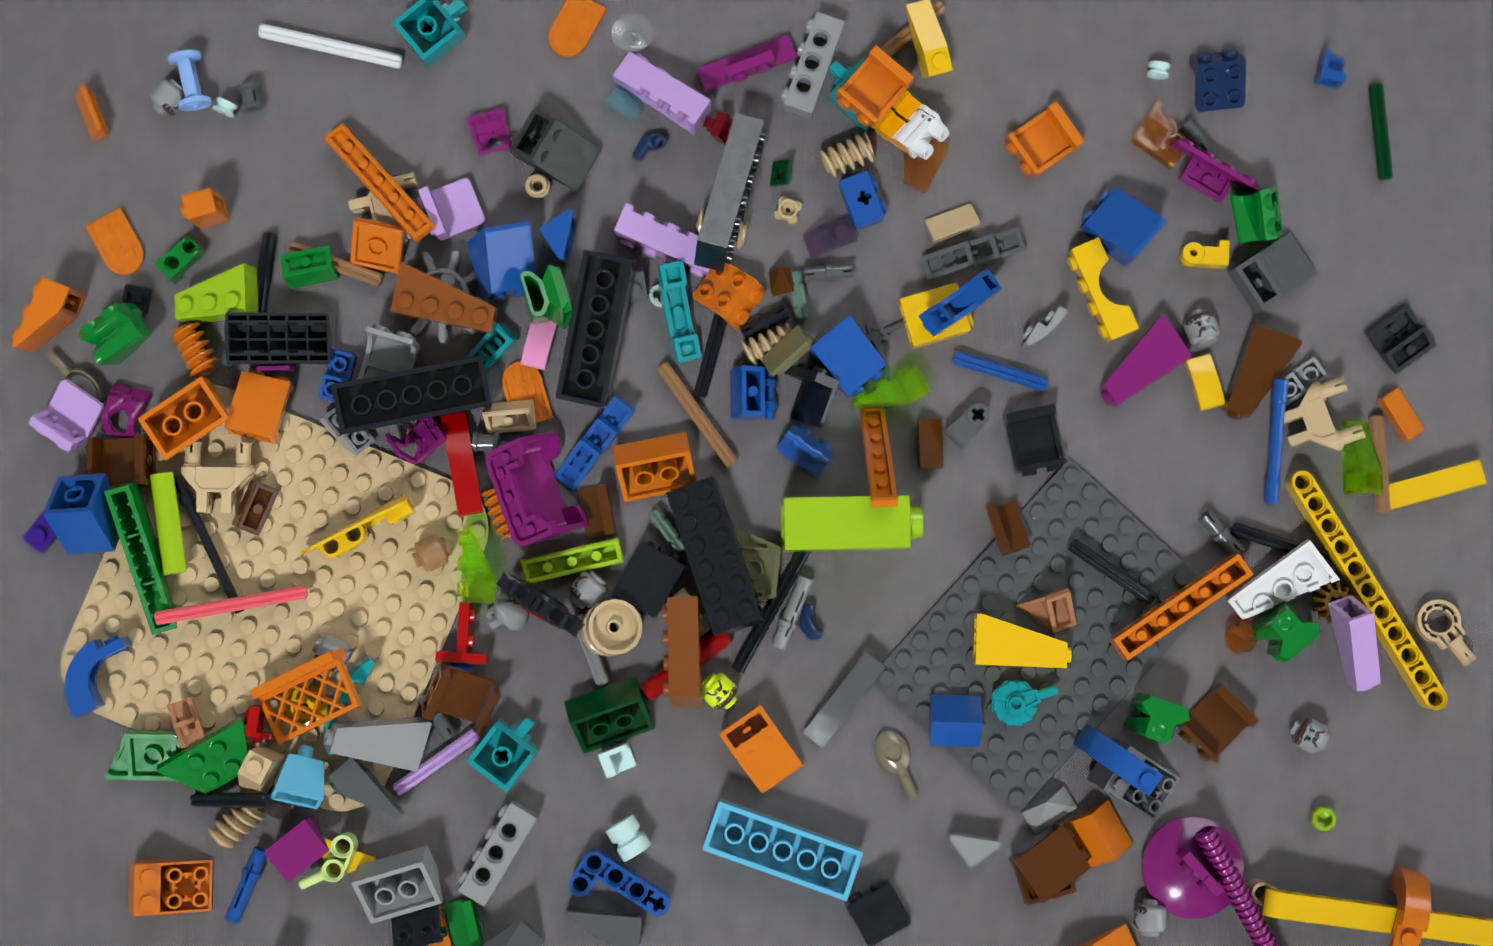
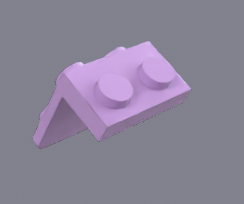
M468 178L460 179L433 191L428 186L418 189L420 197L417 198L420 209L423 212H427L429 219L436 227L430 233L431 235L436 234L440 241L485 223L484 214Z
M64 379L59 383L47 410L33 415L28 424L35 428L40 435L46 436L55 442L60 449L70 452L86 444L104 409V405L70 380Z

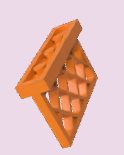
M343 648L329 651L249 690L253 700L259 699L278 745L362 706L343 661L347 657ZM337 667L340 673L339 683L329 679L331 670ZM312 678L321 681L318 693L309 689ZM327 684L337 688L333 700L324 696ZM292 688L301 691L298 702L289 699ZM342 691L348 693L352 702L351 705L345 706L339 703ZM307 694L316 698L313 709L304 706ZM274 697L281 701L278 712L272 710L269 699ZM322 701L331 705L328 716L319 713ZM287 704L296 708L293 719L284 715ZM302 711L311 714L308 725L299 722ZM282 720L291 724L289 734L283 736L280 729Z

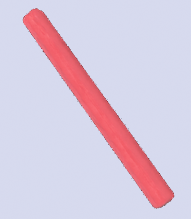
M301 585L156 611L154 616L156 624L161 625L307 598L308 593L306 586Z

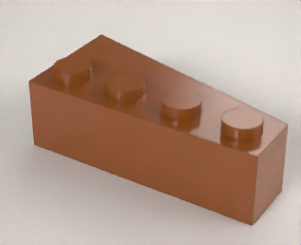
M400 262L390 310L392 313L489 334L494 333L498 314L496 307Z
M698 596L667 597V605L662 607L663 621H667L668 630H663V645H668V655H663L664 670H668V680H664V695H669L672 709L703 707V701L700 694L702 675L701 667H699L701 649L699 642L700 617Z

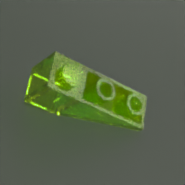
M906 365L895 372L897 377L893 380L888 381L885 378L875 384V391L870 394L863 391L853 398L855 403L850 405L851 409L908 406L931 392V389L917 366L910 369Z
M1342 421V430L1361 423L1363 430L1353 434L1364 431L1366 436L1365 439L1344 445L1343 495L1371 496L1383 494V468L1366 422Z
M463 525V531H459L458 535L459 546H462V556L458 557V571H462V581H458L457 584L458 597L461 596V600L464 603H495L496 577L471 527Z

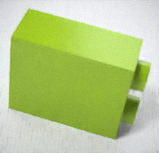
M910 495L898 496V507L871 508L870 496L783 498L780 502L781 552L902 550L911 548V539L923 537L922 507H910Z

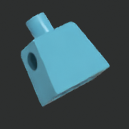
M299 746L297 755L288 754L273 787L270 799L318 809L324 799V762L312 758L314 749L311 746Z

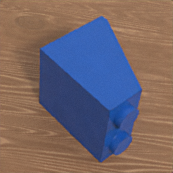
M1116 187L1111 193L1106 190L1097 201L1101 205L1095 211L1090 209L1081 219L1084 224L1080 230L1092 240L1099 237L1104 250L1125 267L1138 256L1167 220Z
M530 221L483 228L467 242L482 299L492 298V301L496 302L506 299L507 295L514 294L515 297L524 296L520 274L525 271H531L536 275Z
M850 315L811 346L809 354L822 369L828 371L827 375L829 377L839 380L838 388L846 398H849L851 395L856 398L866 389L864 384L870 379L873 382L879 379L885 373L883 368L887 365Z
M105 473L60 476L55 483L43 511V516L67 554L112 552L117 547L120 538L104 493L105 490L110 488Z

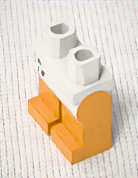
M908 90L874 127L879 136L905 153H908L913 159L918 156L927 160L934 151L933 146L929 142L933 138L942 142L949 136V131L942 123L939 114L915 99Z

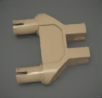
M414 171L394 177L390 175L403 190L418 187ZM371 192L365 197L348 201L350 211H353V214L371 211L373 218L371 220L400 226ZM404 231L403 244H406L411 237Z
M1343 376L1322 384L1320 382L1317 383V381L1313 382L1299 407L1285 412L1284 425L1303 418L1307 428L1306 431L1288 437L1291 448L1312 441L1330 449L1341 451L1345 444L1366 438L1364 431L1353 434L1363 430L1361 423L1340 431L1335 429L1324 401H1327L1326 398L1348 391L1346 384L1335 387L1345 383Z
M194 442L185 450V464H182L181 473L197 492L196 512L212 513L213 493H221V513L236 514L237 493L250 481L255 473V468L251 465L252 443H235L236 458L233 467H203L201 465L202 442Z

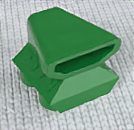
M1276 185L1266 186L1257 193L1235 191L1230 194L1238 243L1277 239L1283 234L1282 218L1279 210V195Z
M548 265L543 280L531 271L522 272L520 278L530 322L533 325L552 321L565 329L570 323L572 306L560 268Z
M115 303L107 307L96 319L86 323L79 331L81 341L96 345L93 354L99 365H120L152 336L142 320V311L134 303Z
M1285 601L1277 604L1249 629V634L1253 639L1270 640L1266 654L1271 655L1276 662L1282 660L1283 663L1293 659L1321 633L1319 623L1300 620L1291 604Z
M1137 692L1132 702L1141 714L1126 718L1123 727L1127 731L1149 739L1170 744L1174 737L1175 725L1190 720V709Z

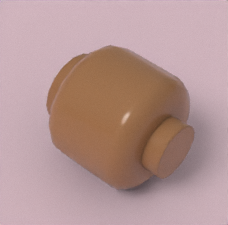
M431 535L416 542L414 546L416 552L412 553L417 567L423 566L428 572L446 565L449 561L448 556L451 555L443 537L439 538L437 535Z

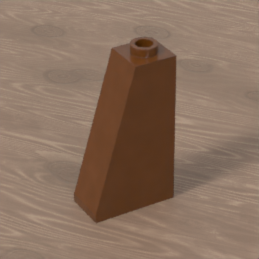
M1258 324L1250 326L1224 399L1225 405L1222 406L1221 411L1226 412L1228 418L1241 421L1242 418L1251 417L1273 386V379L1281 375L1301 347L1303 340Z

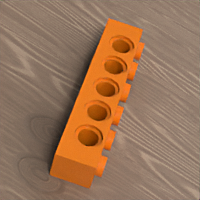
M1231 554L1108 639L1122 660L1128 661L1254 574L1240 554Z

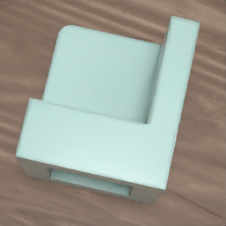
M628 742L598 754L607 779L636 766Z

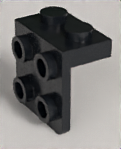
M798 363L797 366L792 365L784 374L802 382L791 410L790 418L819 428L823 427L836 394L839 380L827 376L828 371L814 366L812 370L811 366L803 363Z
M888 878L874 881L869 885V889L862 893L857 891L848 896V900L844 902L848 913L852 916L868 946L879 943L911 924V919Z

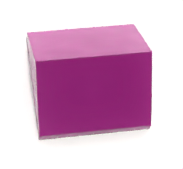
M311 816L304 819L265 850L264 853L289 883L325 855L329 849L316 818Z

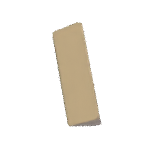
M971 203L924 220L932 243L972 230L981 224Z
M532 399L492 403V406L484 407L482 411L488 434L536 430L535 407Z

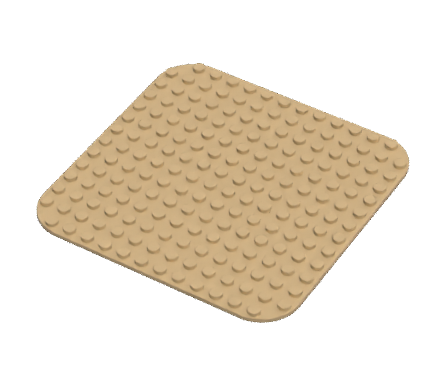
M213 385L223 399L229 414L235 390ZM284 411L278 430L281 435L278 445L230 434L224 427L226 423L224 422L196 441L202 442L201 465L203 467H233L236 458L235 443H252L251 465L255 468V473L251 479L279 490L259 536L233 526L232 521L236 514L221 513V493H213L212 513H200L239 597L305 585L308 593L307 598L245 609V611L236 615L233 611L177 621L176 629L152 635L119 539L115 551L105 552L61 656V675L65 685V676L70 662L76 653L87 643L93 640H102L104 644L105 640L116 635L119 638L129 637L133 646L108 658L97 672L96 684L105 705L92 712L134 730H175L172 726L173 723L167 705L193 696L206 736L240 716L244 718L246 710H249V706L261 705L259 699L253 700L249 690L314 659L315 652L312 649L319 638L324 639L327 635L332 634L350 645L352 656L346 665L347 670L366 655L372 657L375 661L365 684L354 682V687L362 706L339 716L336 722L415 717L420 705L417 700L424 695L437 664L435 662L436 651H442L459 612V602H463L486 548L489 537L487 512L483 506V513L459 517L452 480L370 446L355 456L326 428ZM156 448V474L172 472L174 477L182 475L181 467L182 464H185L186 448L167 461L163 459ZM182 475L189 492L192 491L196 499L197 492ZM250 481L237 493V510ZM139 487L160 552L152 488ZM176 489L187 570L180 574L166 575L173 608L228 599L186 508L181 506L178 499L180 495ZM402 494L407 495L416 511L414 515L394 526L386 518L368 528L367 541L342 557H326L319 548L305 555H299V552ZM357 527L350 531V539L357 541L360 538L361 532ZM431 535H437L439 538L443 537L451 555L448 556L449 561L446 565L428 572L423 566L417 567L412 553L416 552L414 548L416 542ZM331 540L328 543L327 549L331 554L338 550V542L336 540ZM339 671L331 672L329 679L339 683ZM312 678L310 685L320 688L321 681ZM327 684L325 694L328 698L331 699L335 687ZM349 695L344 704L345 706L352 704ZM273 697L269 699L272 710L278 712L281 701ZM264 716L263 731L272 732L268 720ZM282 720L280 729L283 736L289 734L291 724ZM324 724L279 745L275 738L269 740L268 743L253 742L252 737H246L248 752L250 749L267 745L288 756V754L297 755L299 746H311L314 749L312 758L324 762V799L319 807L342 812L364 806L362 803L345 797L342 793L340 795L337 794L330 785L332 781L328 777L350 757L327 753L323 743ZM244 725L245 735H246L247 725ZM361 760L385 787L393 767Z

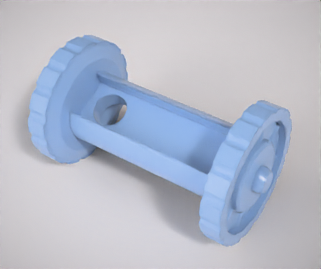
M181 50L170 54L167 57L168 63L178 66L185 96L183 100L178 102L179 110L196 111L212 105L211 97L201 94L195 63L202 59L201 52L198 50Z

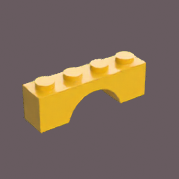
M1099 237L1072 248L1067 253L1069 256L1067 257V263L1072 271L1075 270L1079 278L1077 280L1078 288L1082 294L1085 293L1089 301L1087 308L1091 316H1095L1099 323L1097 330L1102 339L1105 338L1106 342L1109 343L1138 330L1139 326L1130 306L1117 305L1110 302L1100 290L1099 274L1109 259Z

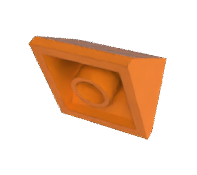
M1108 799L1064 823L1075 836L1073 841L1077 847H1081L1088 855L1089 860L1087 862L1091 868L1116 860L1133 844Z

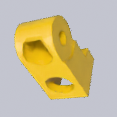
M1219 240L1215 247L1202 246L1199 243L1191 242L1182 248L1179 259L1187 267L1224 269L1229 265L1230 241Z

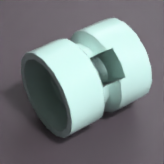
M634 814L625 817L605 831L611 842L618 844L617 852L623 862L628 861L651 846L646 834L638 831L640 824Z

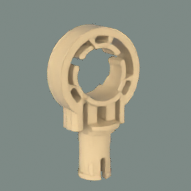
M1432 600L1423 604L1417 610L1414 622L1416 630L1422 638L1436 643L1440 650L1450 648L1463 667L1477 658L1463 641L1462 637L1466 634V631L1461 626L1460 613L1453 604L1445 600ZM1435 604L1447 608L1443 610V613L1448 617V626L1441 633L1432 631L1428 624L1422 626L1421 618L1422 621H1427L1431 611L1442 610L1443 607H1435Z

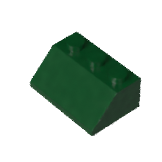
M636 676L564 701L569 724L584 754L655 729Z

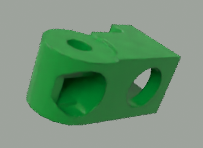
M187 236L154 264L176 285L182 279L181 276L203 257L205 249L192 236Z

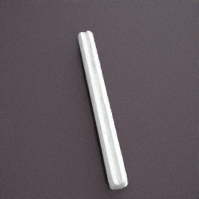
M263 23L260 24L258 35L261 38L398 69L401 68L403 63L402 55Z

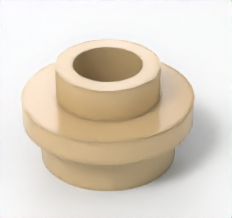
M537 173L528 177L525 188L531 197L540 199L549 193L550 182L546 176ZM541 183L542 189L534 190V185Z

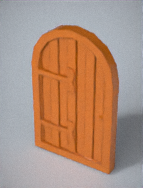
M566 0L548 35L552 50L565 58L581 54L588 45L607 8L592 0Z
M119 207L85 226L104 263L111 271L119 275H130L141 268L145 256L143 246L122 208Z
M521 361L509 365L502 377L503 391L507 402L532 399L534 401L536 423L553 419L543 378L539 370L522 365Z

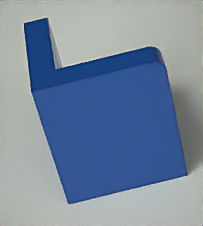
M1326 49L1319 56L1313 83L1338 89L1345 83L1347 73L1342 72L1345 60L1331 56L1332 50Z

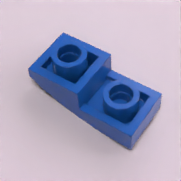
M337 348L331 349L330 364L327 366L326 373L323 374L318 398L334 402L330 385L351 381L358 354Z

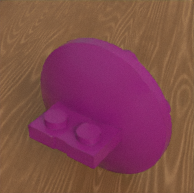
M1185 816L1168 821L1153 833L1142 855V877L1150 896L1154 900H1158V905L1164 906L1167 912L1186 919H1202L1213 916L1231 903L1220 881H1218L1217 875L1213 872V868L1209 864L1210 861L1206 859V854L1203 853L1202 848L1199 846V841L1195 838L1198 830L1205 826H1215L1217 829L1216 833H1219L1220 839L1223 840L1224 846L1228 850L1227 853H1230L1231 860L1235 862V866L1239 870L1238 873L1242 877L1244 875L1243 857L1237 842L1225 828L1206 818Z

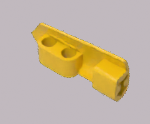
M402 494L299 552V555H305L319 548L326 557H342L367 541L368 528L386 518L394 526L414 515L416 511L407 495ZM357 527L361 532V536L357 541H352L349 536L350 531ZM331 540H336L338 542V550L331 554L327 549L328 543Z

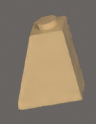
M267 745L250 749L237 773L240 791L267 793L287 756Z

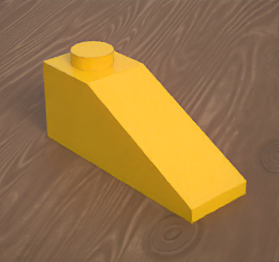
M930 0L905 5L921 77L926 78L953 71L948 47Z

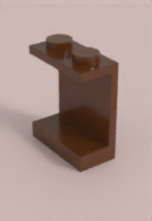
M134 434V438L104 440L88 437L85 448L87 456L85 475L105 473L110 487L134 481V484L139 487H151L150 475L156 474V446L147 434Z
M440 663L421 704L422 718L432 720L436 711L474 722V731L476 734H480L483 726H487L490 721V711L493 705L497 706L499 703L501 692L498 690V682L485 676Z
M1217 683L1189 711L1190 720L1176 725V727L1180 730L1178 735L1188 745L1192 742L1198 748L1196 753L1205 762L1210 760L1217 764L1220 761L1218 758L1220 753L1247 726L1253 728L1259 720L1223 684Z
M1054 824L1052 826L1054 831L1022 855L1015 853L1008 858L1037 902L1044 904L1091 869L1087 862L1089 860L1088 855L1081 847H1077L1073 841L1075 836L1067 826Z

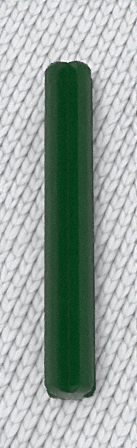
M1374 83L1368 87L1377 175L1380 181H1386L1393 178L1384 87L1382 83Z

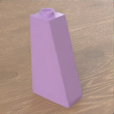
M1352 595L1328 603L1347 683L1357 692L1367 691L1373 686L1381 684L1373 612Z

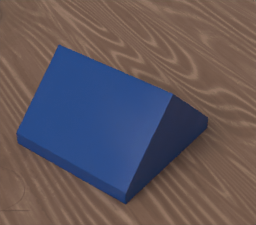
M571 209L566 210L539 228L544 239L563 267H568L578 221L574 210Z
M930 694L929 745L979 747L983 727L981 696Z

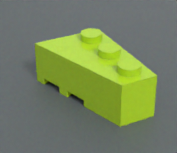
M243 263L175 294V319L184 323H206L225 321V313H258L257 268Z

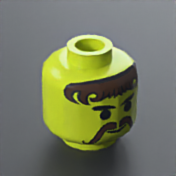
M711 673L703 680L700 687L701 698L714 710L729 709L736 702L737 686L725 674Z

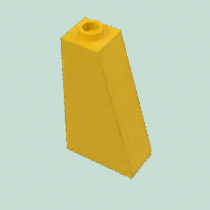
M974 613L973 664L1067 668V663L1071 662L1072 651L1068 647L1067 642L984 614Z

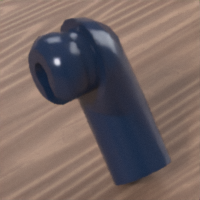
M661 134L643 136L631 156L642 162L648 151L664 148L666 138Z
M804 604L799 627L809 640H819L823 635V631L812 620L815 606Z

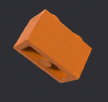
M206 188L181 195L183 204H180L182 216L197 227L203 229L230 221L224 198L213 189Z

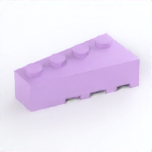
M629 51L612 75L614 82L694 136L703 126L705 118L709 117L712 113L710 99L673 78L664 69L653 66L646 57L639 53L635 55Z
M625 203L614 229L617 239L620 240V245L629 249H633L635 246L642 249V253L648 257L656 259L659 256L666 259L665 263L683 260L684 267L689 268L688 272L700 278L703 275H709L711 269L694 265L698 235L692 232H687L685 235L682 233L681 228L670 222H664L662 225L659 223L660 220L655 218L654 215L646 211L638 214L632 211L633 205Z

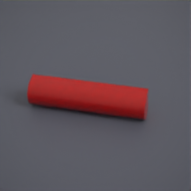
M711 632L699 641L701 649L699 667L732 644V639L729 635L718 638ZM663 667L640 684L650 700L654 701L664 694V680H668V670H664Z

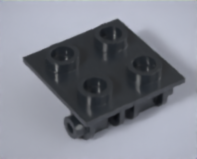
M439 904L391 918L393 946H428L443 942V938L447 936L446 927H441Z

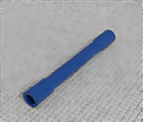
M1273 379L1268 471L1264 493L1265 504L1276 505L1279 504L1280 470L1289 379Z

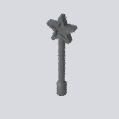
M901 320L885 328L884 322H881L876 328L866 324L869 332L866 337L870 342L873 341L876 349L879 350L881 340H889L891 338L887 333L905 326L906 321Z

